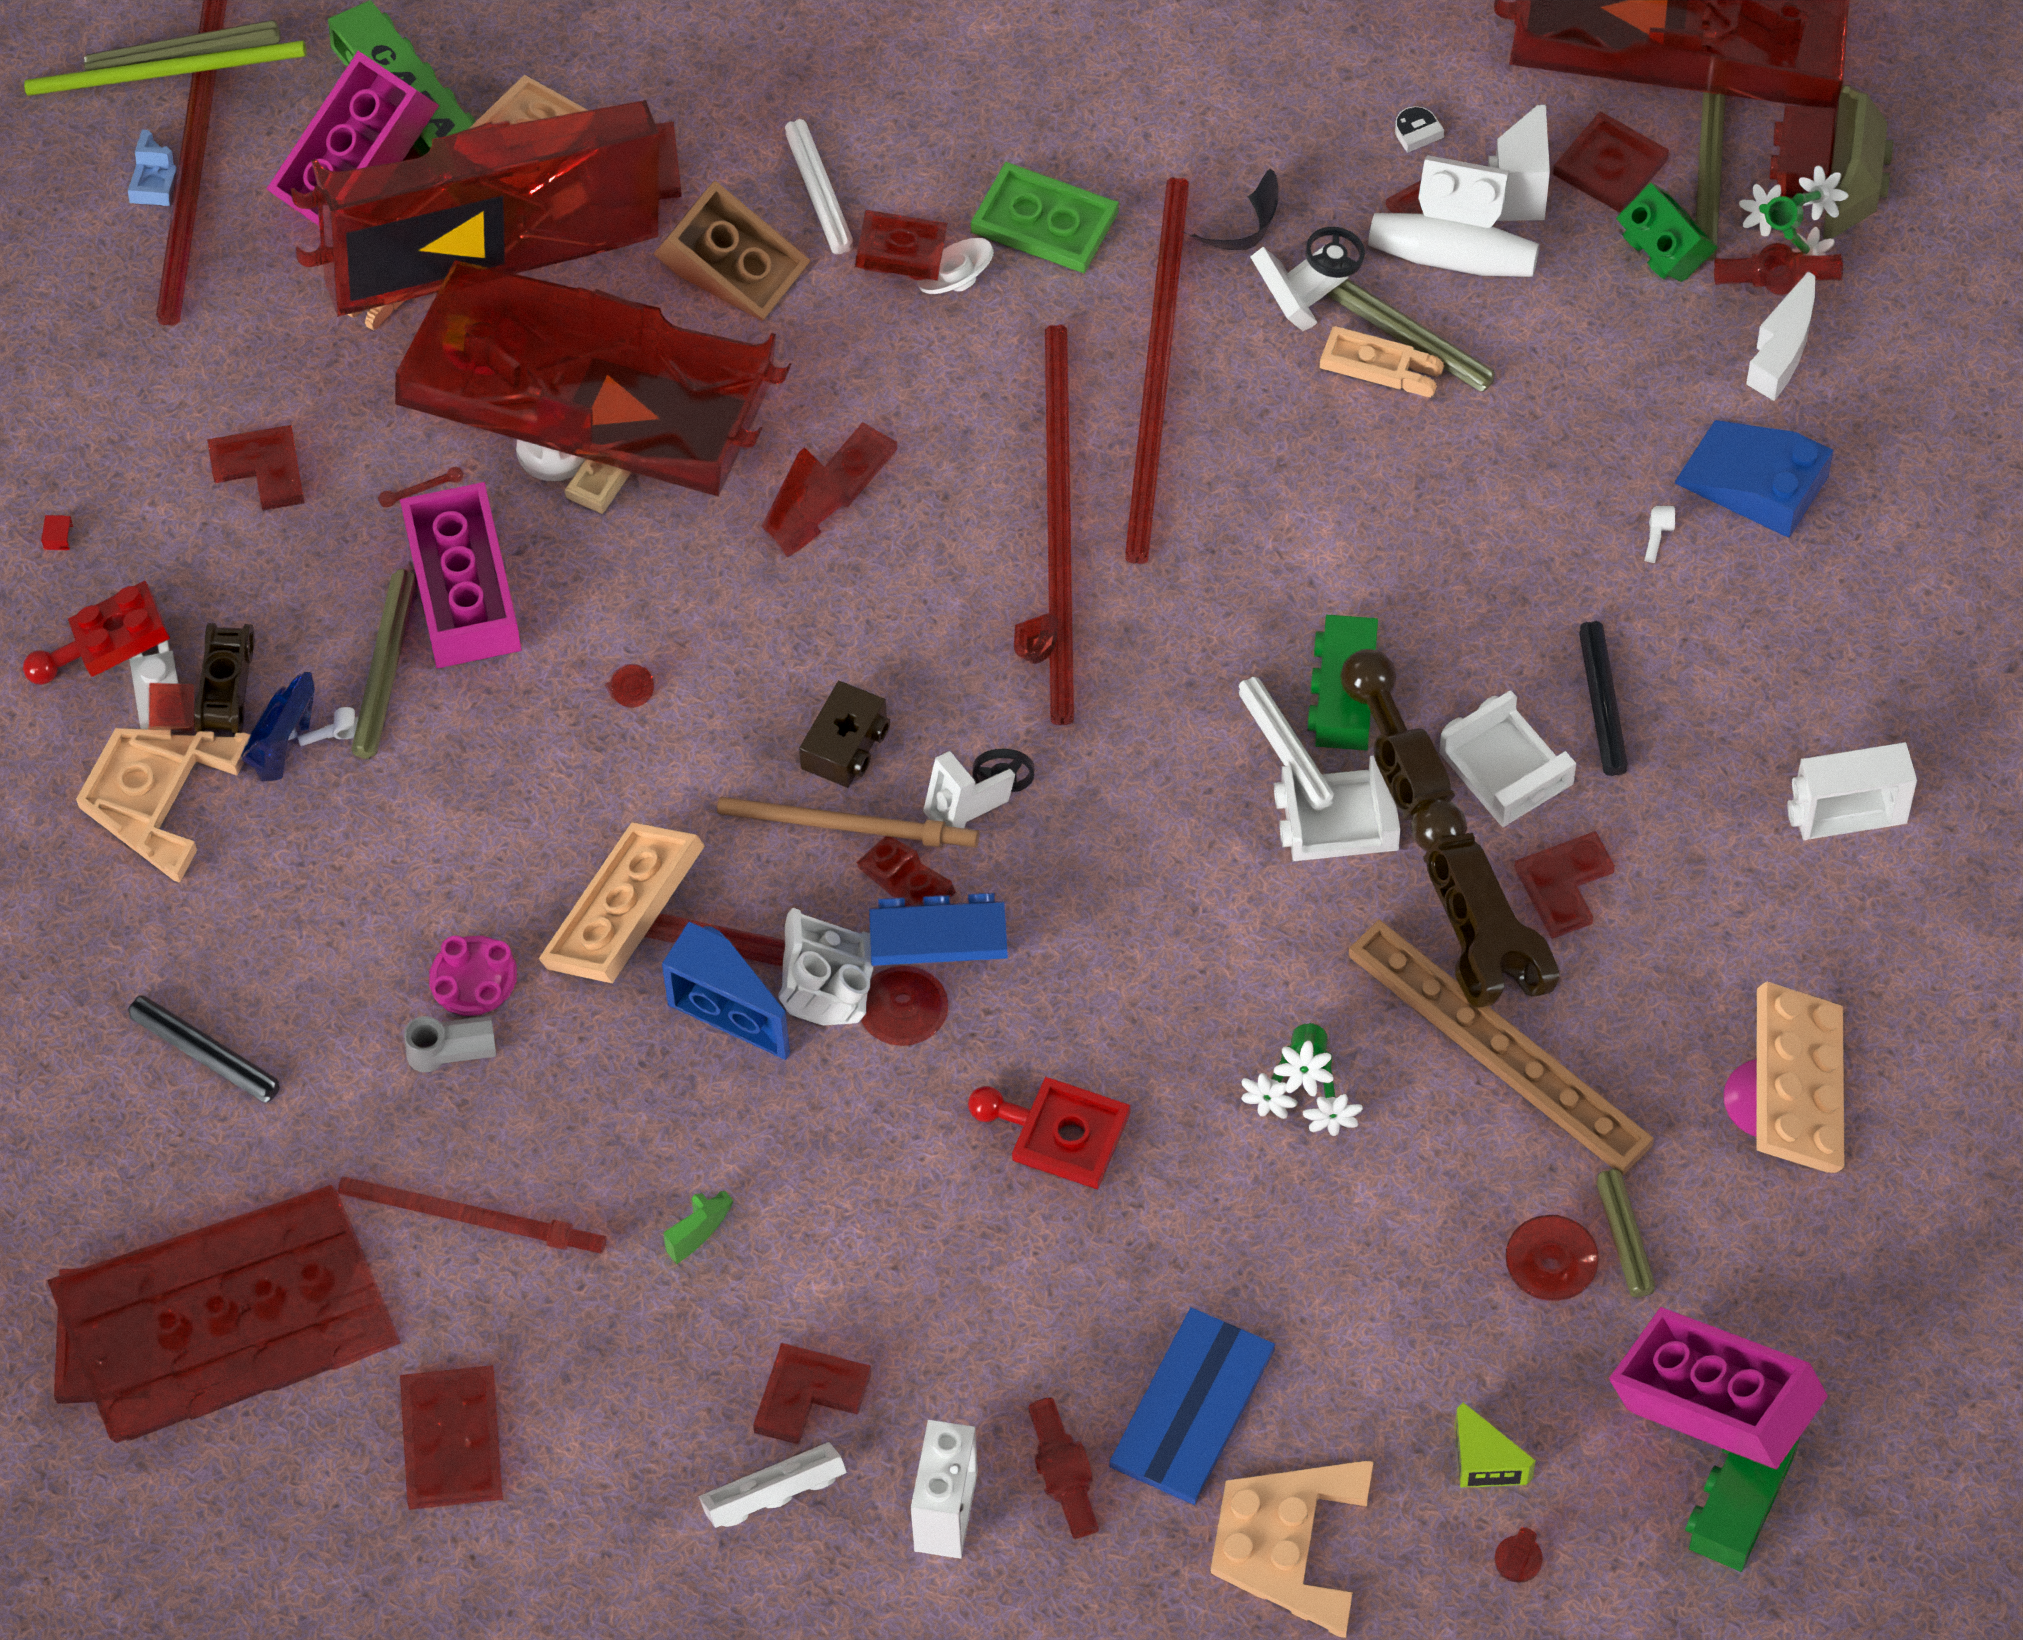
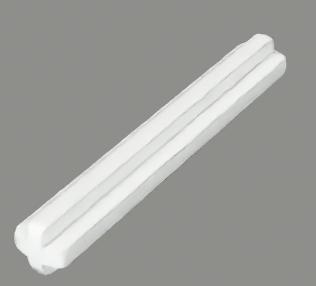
M798 119L795 122L790 121L785 126V135L830 248L836 255L849 252L853 249V238L807 123L802 119Z
M1257 677L1243 680L1239 684V696L1283 764L1291 766L1293 779L1310 806L1316 811L1330 807L1334 801L1332 799L1334 796L1333 791L1261 680Z

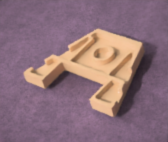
M115 728L76 798L78 806L171 879L180 882L197 852L195 841L160 830L159 828L196 762L237 776L254 746L253 737L247 733H236L235 737H216L214 732L198 731L195 736L172 735L171 730Z
M1361 1461L1227 1480L1214 1546L1211 1574L1259 1598L1268 1599L1290 1610L1292 1614L1328 1629L1330 1633L1338 1637L1346 1638L1353 1592L1304 1585L1305 1571L1317 1500L1322 1499L1367 1506L1373 1462Z

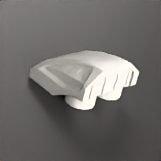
M792 908L787 914L784 927L785 951L782 988L778 998L789 1015L816 1024L858 1023L866 1014L867 993L870 989V978L873 971V966H871L870 933L863 931L860 934L803 915L801 910Z

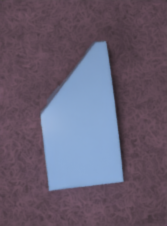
M142 129L135 149L136 167L128 188L129 203L170 206L178 173L177 167L173 163L172 151L167 146L161 148L153 140V134L149 130Z

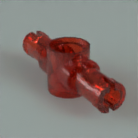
M1782 243L1769 244L1760 253H1753L1751 258H1715L1714 261L1716 267L1714 268L1715 285L1753 283V287H1765L1768 291L1779 295L1789 294L1807 272L1815 275V281L1843 280V272H1841L1843 271L1842 253L1805 255L1804 252H1793L1789 246ZM1778 266L1787 267L1782 272H1770L1773 268Z
M1054 1398L1037 1400L1029 1405L1028 1410L1040 1442L1037 1446L1038 1454L1034 1455L1038 1475L1043 1473L1046 1484L1045 1494H1053L1054 1500L1061 1503L1073 1539L1095 1534L1099 1531V1526L1087 1494L1090 1490L1089 1482H1092L1093 1478L1085 1449L1081 1441L1074 1442L1072 1435L1066 1434Z

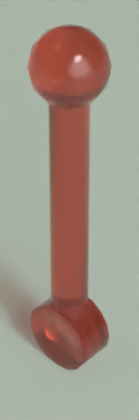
M451 467L444 475L395 493L383 491L379 494L378 501L383 507H391L395 504V501L446 482L458 483L463 479L464 474L460 467Z

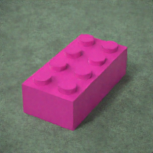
M357 51L266 189L322 229L347 243L346 233L357 230L439 105L360 51Z
M485 482L400 499L436 669L522 651L517 621Z
M1663 1307L1658 1309L1609 1377L1626 1409L1632 1413L1776 1470L1828 1397L1809 1362Z

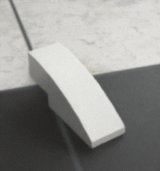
M1810 272L1805 274L1760 326L1757 349L1760 351L1750 361L1746 384L1773 401L1776 400L1790 381L1800 362L1807 342L1815 298V275Z

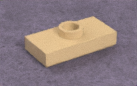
M594 446L565 488L566 498L603 514L640 459Z

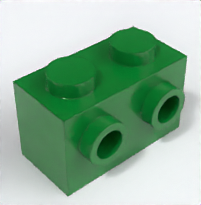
M1651 182L1616 217L1618 222L1626 229L1622 234L1624 239L1637 251L1645 250L1651 257L1647 264L1664 280L1670 276L1683 282L1718 248L1668 191Z

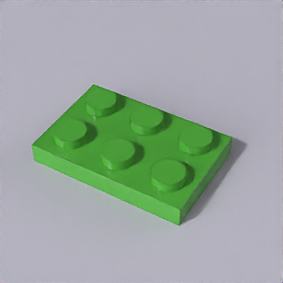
M1005 162L971 221V233L1085 274L1119 213V202Z

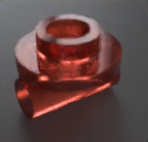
M626 664L616 670L611 681L605 683V687L611 699H615L622 706L635 708L645 704L650 699L654 690V681L646 667L638 664Z
M1521 1527L1517 1535L1504 1539L1498 1545L1495 1551V1566L1500 1575L1505 1579L1518 1583L1526 1582L1533 1579L1541 1570L1543 1555L1540 1547L1535 1542L1537 1534L1533 1530Z

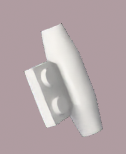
M1429 155L1426 156L1418 197L1424 214L1374 213L1368 240V246L1417 264L1480 276L1533 277L1539 253L1538 243L1492 227L1503 211L1509 170Z

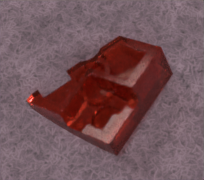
M804 447L798 452L761 528L785 556L789 557L821 533L818 524L851 498L834 476Z

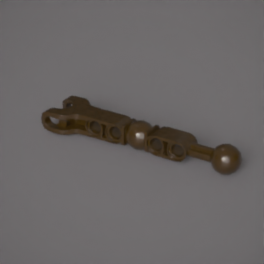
M1361 649L1355 652L1343 664L1340 674L1342 687L1354 701L1368 705L1382 734L1377 737L1374 743V758L1396 806L1403 811L1404 820H1412L1410 827L1414 841L1426 851L1423 860L1427 863L1429 877L1462 948L1461 956L1456 962L1455 976L1466 999L1473 1007L1477 1008L1493 1005L1502 994L1505 986L1502 972L1512 976L1526 995L1540 996L1550 994L1555 989L1559 979L1558 966L1551 949L1544 937L1517 920L1482 847L1475 842L1473 833H1466L1468 827L1465 815L1454 802H1451L1455 797V793L1451 790L1448 774L1431 738L1423 729L1407 730L1390 694L1393 691L1397 678L1393 662L1383 652L1377 650Z

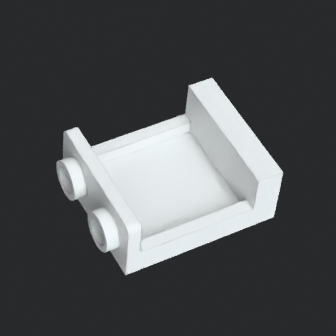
M1511 690L1500 697L1492 696L1480 705L1477 711L1464 719L1459 717L1449 722L1441 733L1439 750L1440 755L1502 828L1573 785L1576 769L1575 761L1566 751L1556 756L1516 709L1517 696Z
M1374 755L1370 756L1369 770L1322 774L1334 793L1332 798L1334 801L1330 807H1325L1320 811H1316L1310 806L1293 779L1291 766H1282L1281 782L1274 783V797L1276 809L1285 808L1286 820L1280 821L1282 847H1291L1293 861L1399 850L1400 825L1397 807L1376 764Z

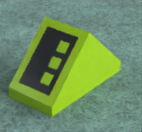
M1463 1402L1457 1408L1455 1420L1460 1488L1527 1485L1533 1479L1536 1460Z

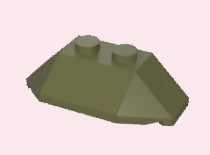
M1845 84L1841 85L1837 107L1830 175L1836 172L1841 174V179L1834 189L1847 192L1849 197L1846 200L1834 201L1839 210L1838 217H1832L1826 211L1823 239H1833L1875 213L1879 197L1887 198L1890 173L1882 172L1883 164H1891L1894 140L1886 139L1888 122L1867 93Z

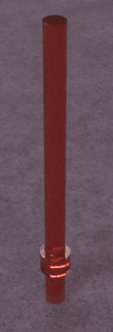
M345 1176L341 1178L338 1187V1193L341 1195L547 1241L548 1247L567 1250L569 1246L602 1254L606 1246V1236L573 1229L572 1223L555 1219L551 1223Z

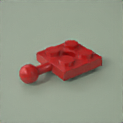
M146 580L134 586L125 587L116 595L96 605L87 606L76 615L68 618L75 641L52 653L44 650L31 652L23 662V672L30 682L44 685L55 678L59 667L82 657L87 671L91 677H94L170 639L153 592Z
M1046 1076L1031 1109L1004 1101L1002 1094L991 1086H981L975 1089L968 1099L969 1112L978 1121L992 1122L999 1117L1023 1126L1012 1151V1161L1097 1190L1100 1187L1131 1113V1105ZM1067 1125H1076L1084 1131V1134L1078 1140L1068 1141L1059 1135V1131Z

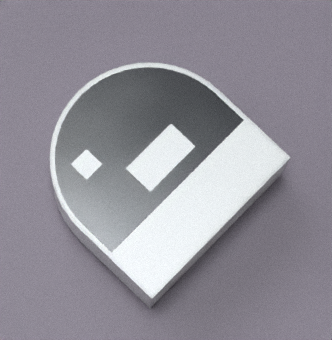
M1414 106L1402 110L1398 114L1395 123V134L1407 153L1444 138V129L1431 111L1423 107Z

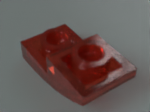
M885 836L856 862L862 872L892 897L905 898V906L923 905L924 896L950 895L951 898L956 893L951 880L922 864L917 851L893 837Z

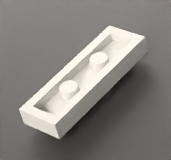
M827 1442L700 1495L699 1499L706 1516L715 1528L721 1525L729 1527L745 1521L748 1518V1514L764 1507L776 1508L785 1505L792 1499L793 1495L807 1489L819 1490L828 1487L834 1483L836 1477L847 1472L840 1454L830 1442Z

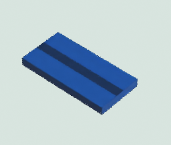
M1190 1307L1109 1461V1467L1195 1505L1275 1351V1343Z

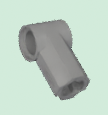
M421 1016L413 1019L405 1028L406 1058L409 1065L419 1072H432L441 1067L443 1063L496 1057L491 1016L439 1022L437 1019L429 1016ZM424 1042L434 1044L427 1048L418 1047L419 1044Z

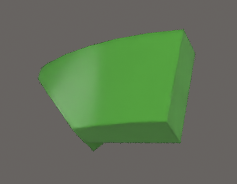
M720 1191L717 1196L710 1200L703 1193L694 1194L691 1198L693 1213L663 1232L666 1252L676 1264L700 1247L723 1221L733 1204V1200L726 1191Z

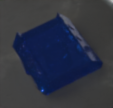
M311 672L297 675L287 688L282 686L277 690L267 707L263 710L243 747L240 759L255 768L261 781H274L283 778L285 761L301 731L309 730L315 693Z

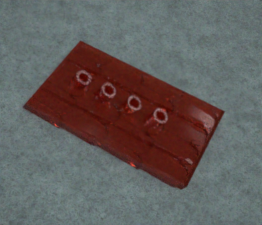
M332 1185L47 1280L109 1438L115 1443L137 1439L188 1418L190 1420L199 1418L268 1390L276 1391L330 1369H339L401 1343L340 1196Z

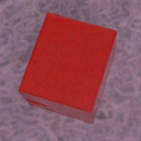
M45 515L41 538L44 550H70L67 539L69 527H73V524H70L72 523L71 516Z

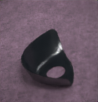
M1272 169L1267 170L1256 190L1247 196L1259 219L1260 225L1257 233L1234 240L1204 239L1196 234L1187 235L1203 243L1227 250H1247L1254 247L1263 238L1274 217L1278 204V182L1275 172Z

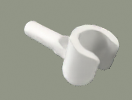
M1655 506L1652 509L1649 521L1650 539L1644 561L1655 563L1661 540V531H1674V506Z
M350 707L337 709L334 712V724L298 736L300 746L325 738H354L358 717H355V710Z

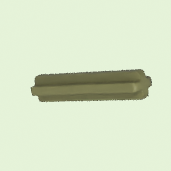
M1617 1169L1602 1171L1598 1174L1596 1183L1630 1295L1634 1298L1648 1296L1654 1293L1655 1281L1622 1174Z

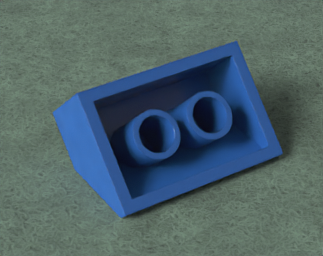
M995 893L968 894V903H950V895L924 896L923 905L905 906V898L878 899V907L869 908L871 966L1008 959L1005 902L995 901Z

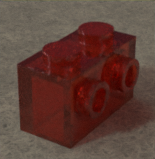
M1785 105L1783 122L1775 121L1774 146H1779L1780 152L1779 155H1771L1770 180H1777V185L1781 186L1780 196L1793 198L1798 193H1809L1800 185L1799 178L1805 177L1814 181V169L1816 166L1823 168L1826 179L1830 176L1835 135V108Z

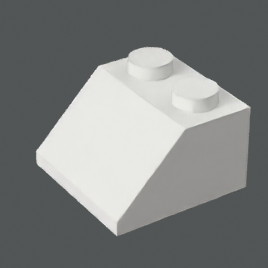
M1537 105L1497 139L1496 156H1488V167L1509 170L1503 211L1496 221L1545 220L1550 174L1546 105Z

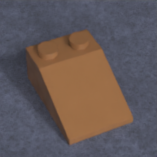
M716 180L699 196L653 253L655 257L681 278L761 321L767 317L811 261Z

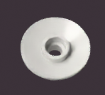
M971 238L944 248L922 266L917 275V285L921 291L928 294H938L951 290L963 291L971 287L975 283L976 277L990 263L994 253L992 245L986 239Z

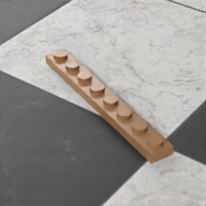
M1380 919L1349 947L1348 957L1610 1167L1619 1170L1622 1176L1653 1147L1654 1138L1489 1006L1473 1007L1466 999L1458 981Z

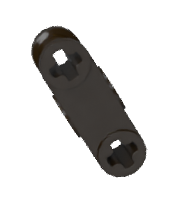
M216 623L207 624L199 692L194 705V727L196 733L198 731L205 732L206 729L232 730L233 734L242 733L249 664L252 662L255 643L254 627L252 624H244L243 628H218Z

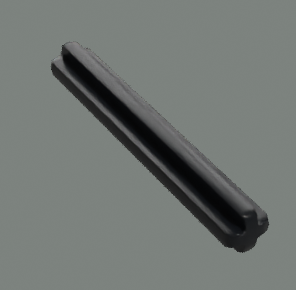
M1599 621L1584 622L1580 626L1579 636L1603 772L1607 776L1622 775L1627 771L1628 762L1603 624Z
M139 995L130 1004L128 1012L132 1020L259 1100L269 1102L278 1093L280 1086L277 1078L148 997Z

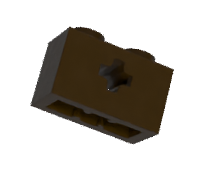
M838 680L799 747L801 769L849 788L855 775L862 777L865 774L871 759L869 751L874 742L881 743L888 733L890 718H887L886 699Z

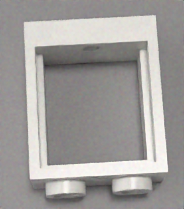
M1906 742L1801 759L1798 777L1792 779L1794 797L1787 804L1791 826H1799L1803 840L1907 824L1917 778Z
M928 1420L911 1504L915 1552L962 1558L978 1474L976 1431L973 1426Z

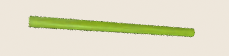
M301 40L26 79L24 87L27 96L306 57L307 49L305 41Z

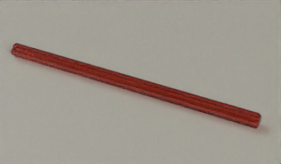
M203 0L198 33L223 29L227 0ZM217 69L192 73L156 311L158 323L161 325L172 326L180 322Z
M1171 177L1166 183L1125 550L1126 561L1133 564H1145L1149 558L1183 247V232L1189 192V182L1185 178Z
M1060 324L1057 326L1049 325L1045 329L1049 633L1057 631L1056 644L1049 655L1050 717L1054 725H1070L1074 721L1068 335L1067 328Z

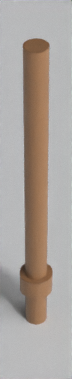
M720 797L717 805V812L721 815L920 840L924 846L942 848L943 844L977 848L980 836L979 830L946 826L945 821L927 819L925 823L727 797Z

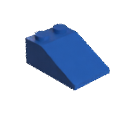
M1715 420L1676 478L1675 484L1790 538L1829 477L1834 450L1794 431Z
M688 922L662 962L668 1006L786 1060L790 1054L785 1010L732 943L720 931L710 926L702 928L692 922Z

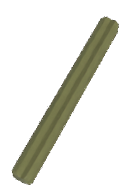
M275 20L262 21L87 54L84 57L85 71L273 45L281 41V32Z
M1707 88L1703 92L1695 222L1717 245L1726 93L1721 88ZM1717 249L1706 259V261H1713L1716 258Z
M1346 279L1326 294L1405 345L1414 347L1413 350L1428 353L1442 359L1445 370L1475 389L1484 392L1493 383L1495 375L1493 369L1349 279Z
M398 569L391 576L351 748L355 756L363 759H370L371 756H375L378 752L415 591L416 575L413 572H408L406 569Z

